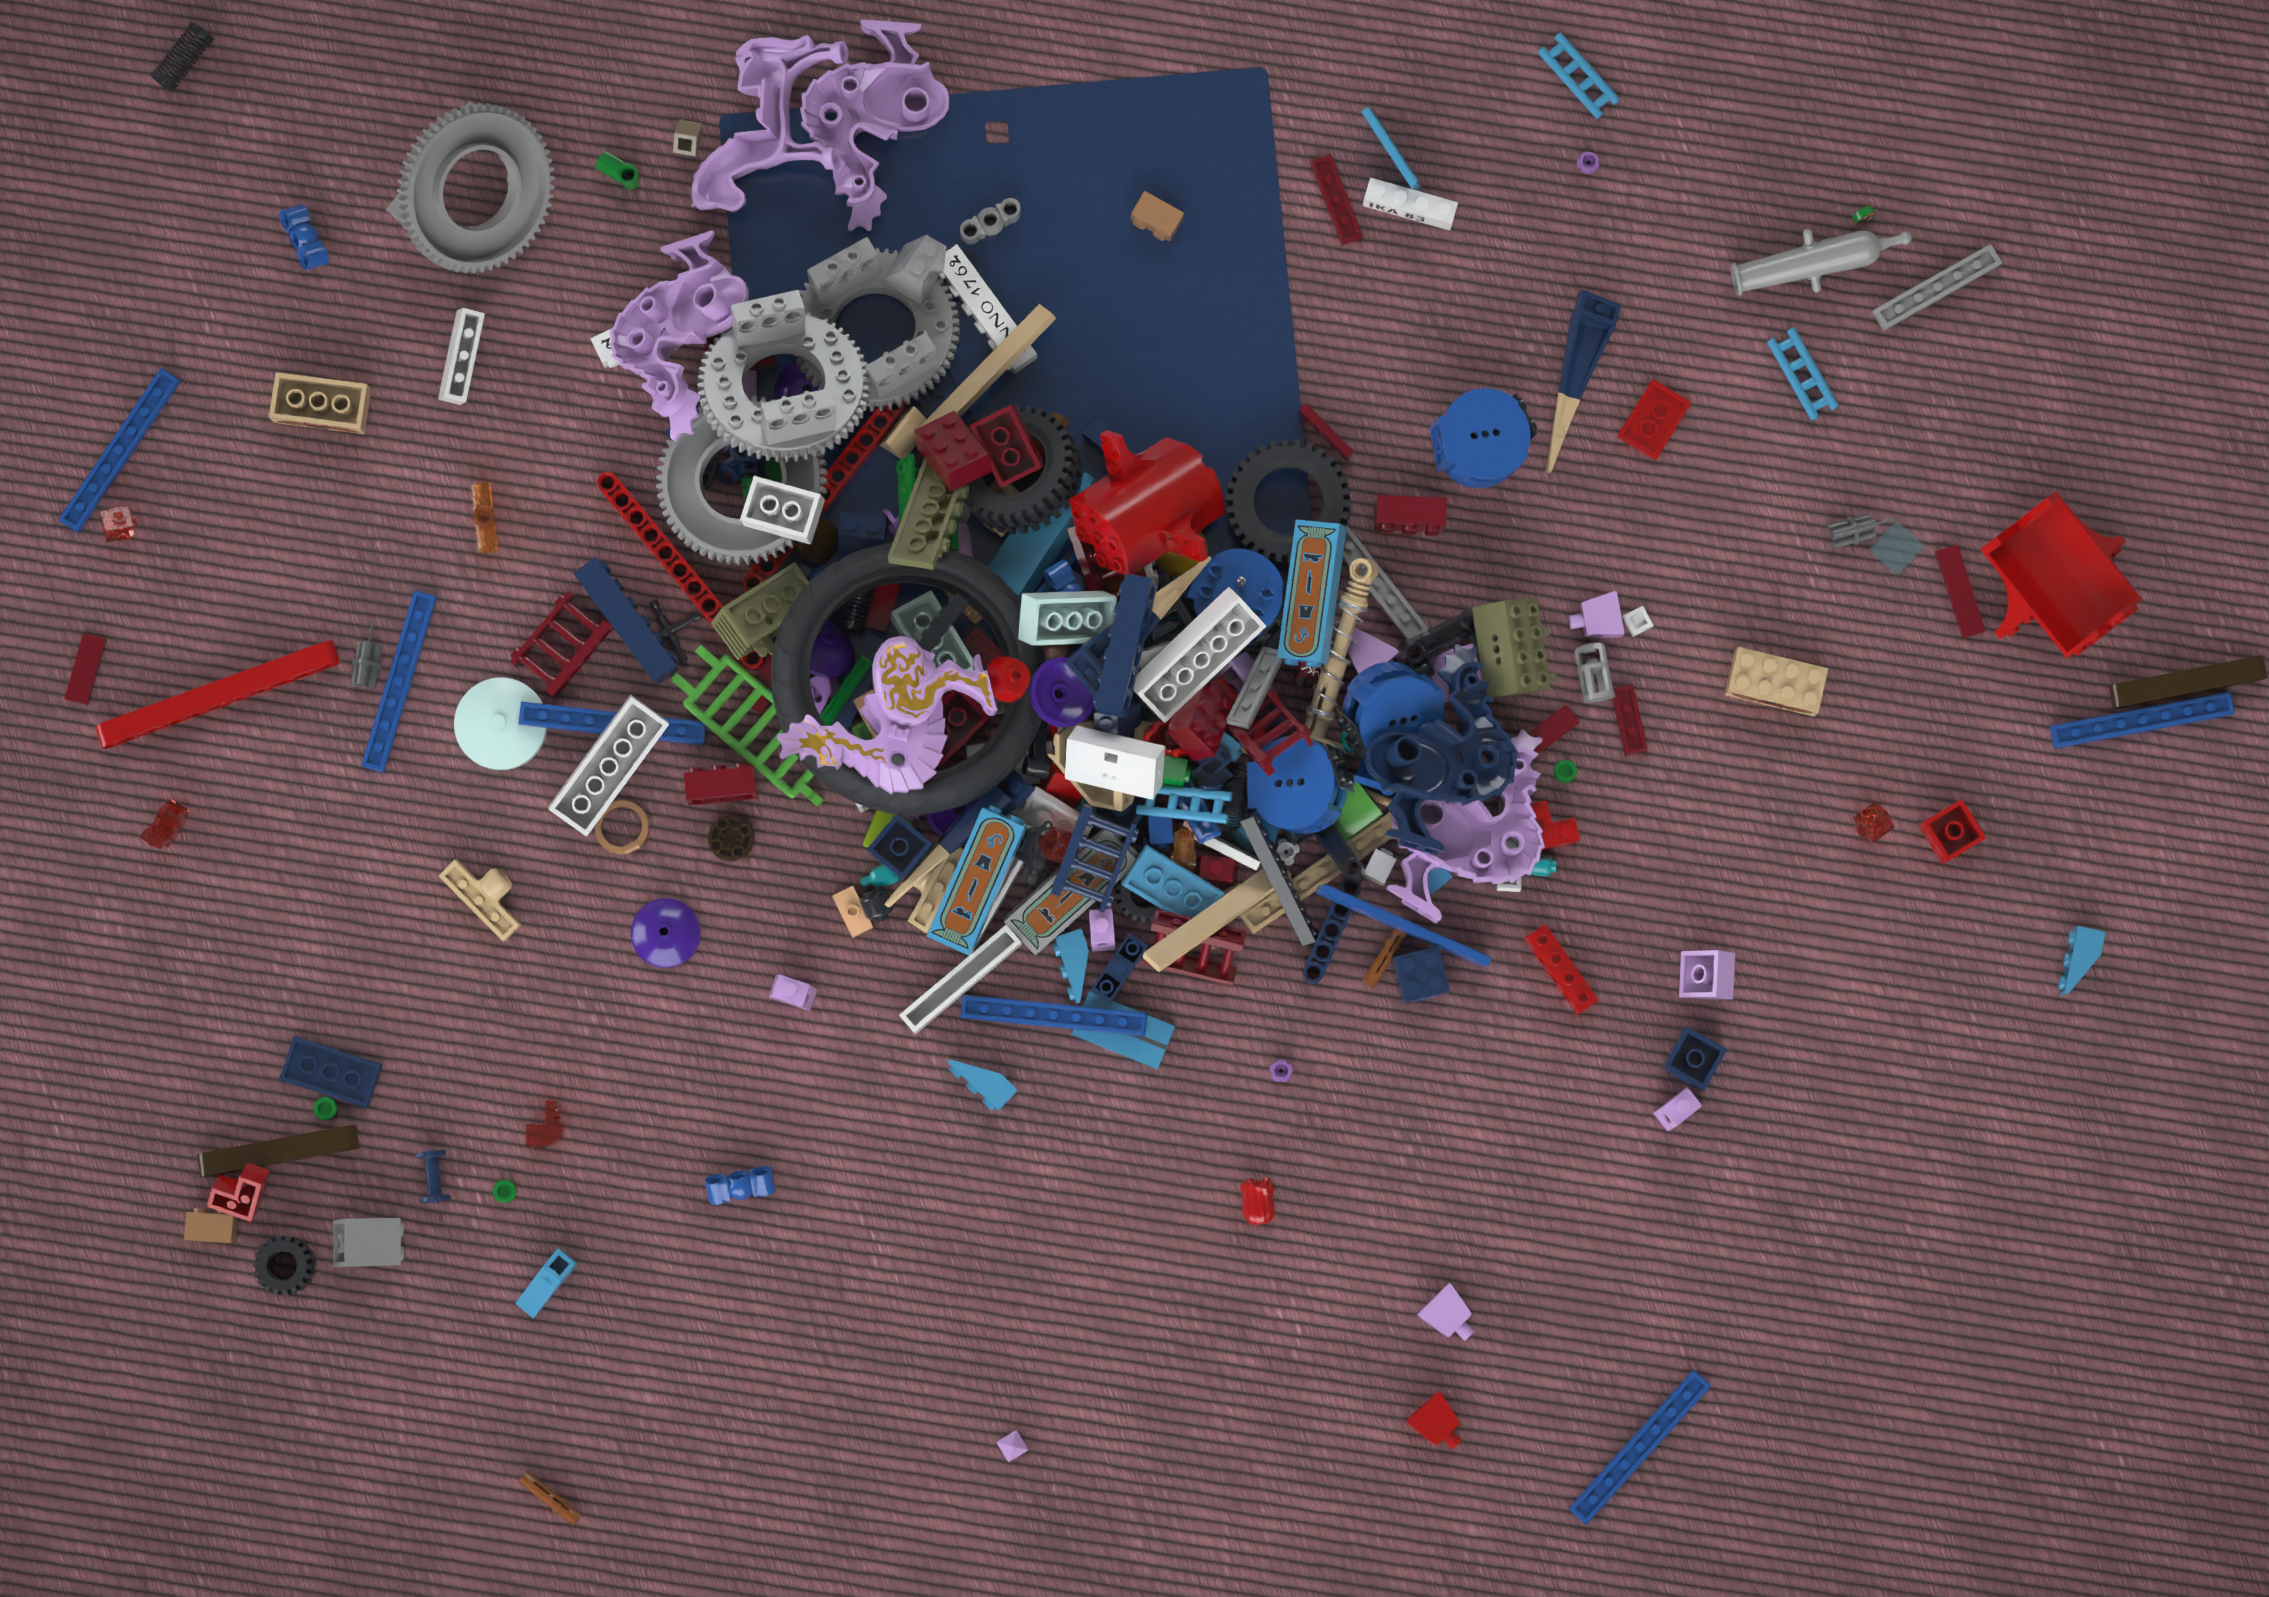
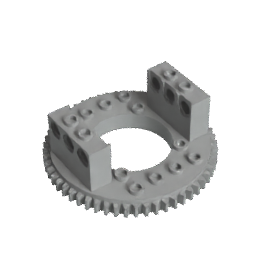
M468 102L466 106L462 105L460 110L453 108L452 114L445 112L443 119L437 117V123L430 122V128L422 130L424 133L422 137H416L418 142L416 145L411 144L413 149L411 152H407L408 160L403 161L405 167L404 170H400V173L403 175L402 179H398V182L401 183V188L397 189L399 193L386 211L396 218L403 228L408 230L406 235L412 238L411 243L415 244L416 249L421 251L422 255L430 261L456 272L467 273L469 271L476 273V270L482 273L485 268L491 271L493 265L499 268L501 262L508 264V257L515 259L516 252L522 254V247L530 246L528 243L529 239H536L534 233H540L541 231L538 227L539 224H545L543 216L549 215L546 208L552 206L548 200L554 197V195L550 194V190L554 189L555 186L550 184V181L554 180L555 177L550 175L554 167L548 165L552 162V159L547 157L550 151L544 148L546 142L541 140L542 135L536 133L537 129L532 127L529 121H526L524 117L505 107L493 106L488 103L486 105L481 103L476 105ZM477 150L494 151L500 157L499 159L504 162L508 173L507 182L509 184L505 201L500 210L487 222L478 226H458L449 217L443 201L446 177L452 166L464 155Z
M868 237L808 269L809 283L804 284L806 291L800 290L799 292L805 308V314L810 312V316L813 317L819 315L820 320L826 318L830 325L836 323L838 315L848 303L867 294H884L894 297L909 309L916 324L913 340L909 342L906 340L902 346L889 353H883L882 357L870 364L865 363V368L870 378V395L866 406L870 407V411H874L875 406H878L880 411H883L884 405H887L889 410H892L893 404L900 408L903 400L909 405L911 397L916 401L919 400L918 393L925 396V388L933 390L932 382L940 383L938 375L945 376L946 371L944 368L950 369L951 365L948 360L954 361V354L951 352H957L955 344L959 343V337L956 336L960 334V330L957 327L959 326V319H956L958 317V310H954L956 303L951 302L953 295L952 293L947 294L949 289L948 286H943L942 278L936 280L921 304L882 283L881 280L898 256V251L895 250L893 254H890L888 249H885L884 253L880 252L879 248L875 250ZM794 355V357H798L796 359L797 365H802L800 369L802 373H806L807 381L813 379L811 382L813 387L819 385L818 390L824 389L825 381L819 369L809 360Z
M799 290L732 304V327L727 330V333L721 332V338H715L714 345H709V352H705V359L701 360L702 367H699L697 385L698 394L702 397L700 407L703 408V415L707 416V423H711L712 430H717L718 437L724 435L725 443L731 441L732 448L739 446V452H743L746 449L748 450V456L757 453V459L764 455L766 456V461H769L771 457H775L776 462H779L780 458H784L785 462H788L790 457L798 461L799 456L806 460L808 454H811L813 457H816L817 451L824 454L825 447L832 450L834 442L841 444V437L847 439L848 432L853 433L854 425H859V418H863V411H866V403H868L870 395V378L865 368V363L867 362H864V355L860 354V347H855V340L850 341V335H843V329H836L835 323L828 324V319L820 320L819 315L813 317L810 316V312L805 314ZM775 354H793L809 360L819 369L825 381V387L822 390L814 392L804 391V394L787 398L783 396L779 400L765 403L761 401V408H757L750 402L744 393L742 385L745 375L755 363Z
M753 395L750 402L757 408H761V401L765 403L767 400L765 397H762L760 402H758V398ZM698 407L699 417L692 420L694 434L681 433L677 441L667 440L666 443L670 446L669 449H662L666 457L659 458L660 462L664 465L657 467V470L662 474L656 476V479L662 483L656 485V488L659 491H663L657 494V497L660 500H664L659 505L662 509H666L662 513L665 517H669L667 520L669 526L674 525L671 528L674 533L679 532L677 537L680 540L685 539L684 543L686 546L692 544L691 549L694 552L700 549L699 553L701 556L704 557L708 553L710 560L717 556V561L720 563L726 558L728 564L733 562L739 567L742 566L744 561L747 565H750L751 559L759 563L760 557L768 561V555L770 554L776 558L777 551L780 550L785 553L787 545L793 548V539L746 527L740 519L723 516L709 506L703 492L705 468L710 459L720 449L730 445L731 441L725 443L724 435L717 436V430H712L711 423H707V416L703 415V408ZM817 451L816 457L808 454L806 460L802 456L798 457V461L790 457L788 462H785L784 458H780L782 484L818 494L827 493L826 488L822 487V485L828 484V480L822 477L828 474V471L822 468L827 465L826 461L821 459L825 455Z

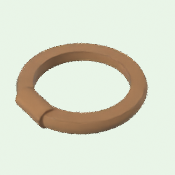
M616 800L609 805L595 824V835L602 847L609 852L627 855L640 849L649 834V820L645 811L638 804L629 800ZM626 807L634 810L639 815L642 822V830L637 840L622 847L614 846L604 838L602 823L605 816L611 810Z

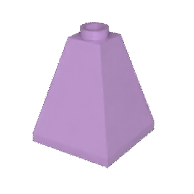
M1356 627L1354 628L1351 638L1356 640L1357 644H1349L1347 655L1357 675L1364 669L1377 663H1402L1400 653L1396 648Z

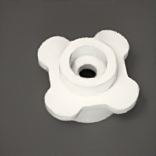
M1280 839L1276 852L1279 853L1281 860L1290 866L1294 863L1293 858L1295 854L1299 853V846H1294L1287 842L1286 839Z

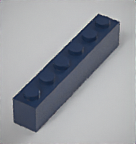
M594 557L573 572V574L657 686L679 670L675 664L678 660L671 650L668 652L664 650L662 645L665 642L657 632L653 634L648 627L651 626V623L644 614L639 616L635 611L638 606L632 597L626 598L621 592L625 588L617 578L613 580L608 573L611 572V569L604 560L599 562Z
M1126 574L1124 581L1120 583L1119 593L1121 596L1119 603H1116L1114 609V625H1111L1109 630V647L1104 651V669L1099 673L1098 681L1100 686L1093 698L1094 708L1100 714L1123 718L1128 716L1158 587L1153 578Z

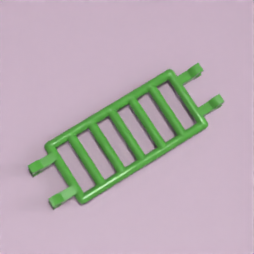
M700 645L695 652L713 667L702 681L694 688L677 673L670 679L689 695L684 700L683 706L789 798H795L801 792L814 805L819 807L824 799L806 785L814 776L808 769L792 787L781 779L797 761L798 757L796 754L788 756L775 772L764 764L781 744L777 739V735L783 734L782 729L757 757L747 749L749 744L776 714L771 696L772 691L730 654H724L718 660ZM727 665L730 666L738 674L704 712L695 704V701ZM746 680L755 690L721 727L712 717L742 682ZM763 695L772 705L740 742L737 741L729 732Z

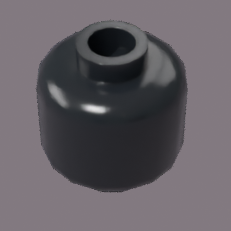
M876 886L863 892L860 904L867 919H875L876 922H881L889 918L888 914L893 910L894 906L887 907L885 905L886 901L890 898L886 889Z

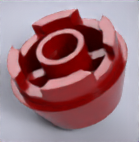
M1001 656L994 659L986 670L993 696L998 700L1014 702L1025 694L1030 682V672L1022 661L1009 656Z

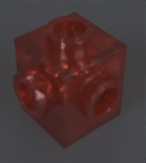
M117 506L100 512L101 526L106 543L116 540L125 541L134 537V528L137 527L135 515L130 514L128 506Z
M1873 802L1853 817L1857 825L1855 830L1862 839L1866 837L1871 843H1875L1895 828L1888 812L1876 802Z
M1053 827L1039 838L1038 842L1045 858L1061 864L1072 833Z

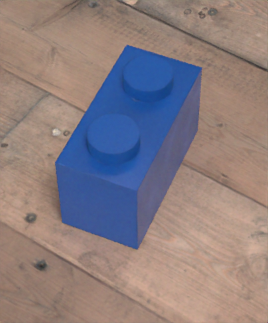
M1148 816L1149 846L1158 852H1167L1169 848L1173 847L1172 818Z

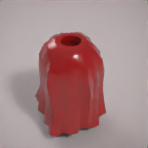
M1264 1177L1262 1181L1255 1182L1254 1178L1246 1179V1182L1240 1184L1243 1196L1242 1213L1251 1225L1267 1224L1274 1217L1273 1191L1275 1187H1273L1269 1177Z

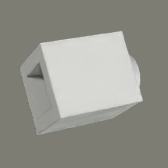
M1381 848L1380 851L1375 849L1365 869V878L1383 886L1396 861L1393 858L1394 854L1384 848Z

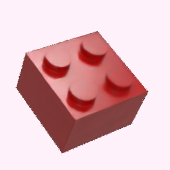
M1962 799L1918 825L1942 865L1986 839Z

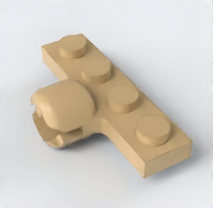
M963 846L949 855L938 867L933 868L914 885L915 888L920 890L921 898L908 922L925 933H928L964 851L965 847Z
M455 859L439 875L503 942L521 926L501 904V898L512 888V883L500 870L490 869L482 879L477 880Z

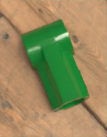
M606 151L597 159L595 169L621 183L624 188L633 190L640 185L641 177L634 165L627 164ZM634 173L633 179L624 180L626 174Z

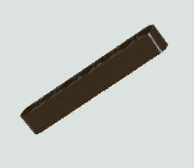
M2260 655L2117 683L2108 686L2113 709L2256 682L2267 679L2268 675L2264 657Z
M348 1125L197 1154L200 1178L243 1171L247 1163L264 1167L359 1149L360 1145L356 1125Z

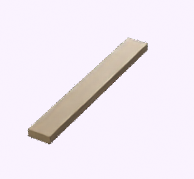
M1039 304L921 426L952 411H955L961 417L1051 325L1056 317Z
M1390 812L1346 841L1359 860H1362L1375 851V849H1378L1392 839L1385 836L1387 830L1394 829L1391 824L1392 814ZM1327 854L1292 879L1293 886L1299 893L1300 901L1314 893L1319 885L1327 884L1341 874V871ZM1274 891L1242 913L1240 917L1251 933L1255 934L1284 914L1285 910Z
M1264 868L1145 951L1143 958L1158 972L1162 971L1272 893L1274 888ZM1287 870V874L1291 878L1292 874Z

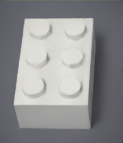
M754 476L740 520L746 527L811 544L825 500L821 494Z

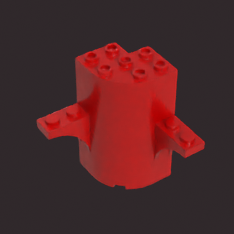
M1108 430L1101 433L1102 449L1108 475L1069 499L1076 536L1080 541L1094 545L1095 558L1098 565L1124 575H1133L1168 551L1199 562L1206 560L1208 555L1205 540L1197 534L1204 527L1224 515L1226 509L1219 480L1212 467L1207 468L1201 461L1203 456L1191 446L1167 437L1141 453L1132 454L1125 444L1123 435Z
M2057 491L2052 493L1980 549L2000 574L2008 594L2007 614L2001 626L1994 633L1999 639L2006 634L2011 637L2020 630L2018 626L2020 623L2024 622L2027 625L2033 619H2036L2066 658L2073 653L2076 656L2080 655L2137 611L2139 608L2136 605L2143 600L2111 560L2122 552L2119 547L2125 544L2126 541L2121 535L2118 537H2106L2096 533L2074 514Z

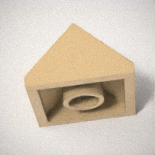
M914 406L908 408L879 445L900 459L906 457L916 446V439L912 435L914 430L919 428L927 419Z

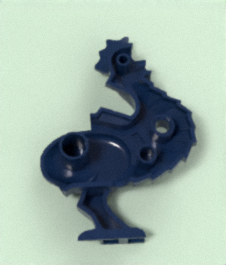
M1459 644L1454 645V653L1444 657L1445 666L1437 671V674L1449 684V696L1447 699L1452 703L1462 724V736L1438 719L1433 724L1427 722L1422 725L1419 735L1406 732H1389L1379 736L1368 745L1364 759L1369 774L1380 783L1383 791L1396 793L1388 805V809L1397 821L1398 829L1387 830L1385 836L1398 839L1400 846L1434 856L1437 855V851L1444 852V846L1440 841L1432 838L1426 829L1419 813L1420 804L1426 799L1446 801V803H1461L1462 806L1478 800L1483 802L1494 794L1496 796L1501 795L1507 785L1514 782L1515 769L1517 768L1516 754L1518 751L1511 742L1512 737L1501 729V724L1491 715L1493 711L1488 706L1494 699L1486 694L1489 682L1481 681L1477 676L1478 670L1483 668L1484 664L1474 662L1478 649L1475 647L1465 649ZM1481 754L1486 755L1488 763L1482 760Z

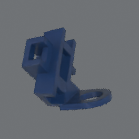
M730 444L725 447V451H730L731 458L724 461L718 467L716 475L724 484L734 485L744 474L756 476L758 474L757 466L765 465L767 462L766 456L762 455L760 459H757V453L748 456V450L745 449L744 457H742V452H739V446L732 448ZM722 471L727 472L731 480L726 479L722 475Z
M1222 746L1217 750L1215 756L1197 760L1200 766L1191 775H1195L1201 782L1199 789L1222 790L1223 783L1234 776L1226 766L1233 759Z

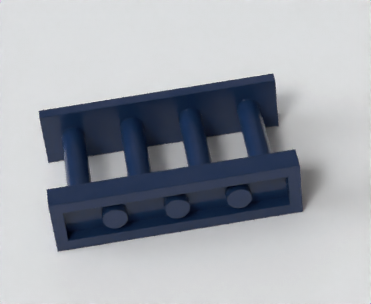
M1083 803L1053 883L1051 894L1060 897L1062 891L1066 892L1068 890L1101 902L1099 911L1103 913L1106 907L1110 908L1115 896L1111 892L1130 842L1135 843L1139 832L1138 829H1135L1136 822L1131 821L1129 828L1096 817L1092 813V806ZM1093 825L1125 837L1121 850L1086 838L1087 835L1083 834L1086 826L1091 827ZM1078 847L1081 849L1085 847L1116 858L1117 861L1113 872L1078 860L1079 857L1075 856ZM1070 869H1078L1108 880L1109 883L1105 894L1070 882L1071 879L1067 878Z

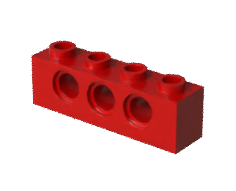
M1546 924L1524 939L1576 1015L1599 1001Z

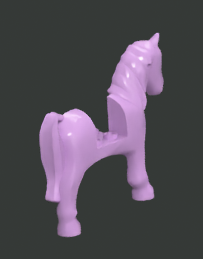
M808 35L796 40L769 37L751 39L736 51L735 59L740 70L738 91L746 95L759 97L760 108L756 110V117L759 123L766 129L734 133L733 139L729 138L724 145L719 146L701 163L699 169L694 174V181L691 187L692 207L696 206L699 210L724 209L736 212L745 206L746 197L736 186L734 180L757 169H768L787 161L816 160L823 164L825 169L839 170L841 157L837 148H825L817 141L808 144H797L792 140L789 101L795 79L810 66L827 60H832L837 64L847 63L849 52L845 42L821 43L815 46L813 40Z

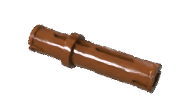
M1394 928L1389 938H1385L1383 948L1362 980L1365 984L1373 988L1376 987L1396 951H1400V945L1407 935L1406 933Z
M527 1470L520 1478L518 1483H521L552 1508V1512L555 1515L558 1513L572 1526L582 1517L583 1514L568 1504L565 1497L561 1498L532 1475L530 1471Z

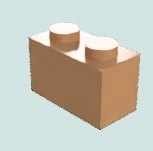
M1146 191L1143 192L1131 213V220L1136 227L1142 230L1147 228L1153 232L1152 235L1161 241L1165 239L1171 241L1184 219L1183 212Z
M194 1208L193 1212H186L184 1240L235 1244L237 1217L217 1211V1214L208 1213L206 1208Z

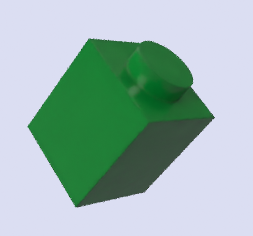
M1164 755L1162 785L1183 787L1184 782L1188 783L1191 769L1187 768L1188 760Z

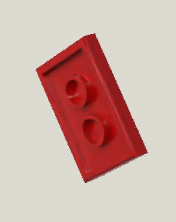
M1652 379L1617 435V438L1656 461L1692 402Z

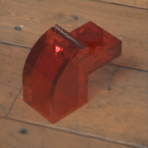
M170 799L160 807L155 821L142 832L140 838L159 850L164 846L168 848L182 830L190 810Z
M545 1100V1124H526V1148H549L557 1144L564 1136L566 1125L557 1124V1120H561V1106H557V1101Z

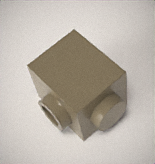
M679 120L674 133L673 153L696 156L701 143L702 123Z

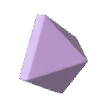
M1017 1430L997 1442L1008 1462L1028 1451Z

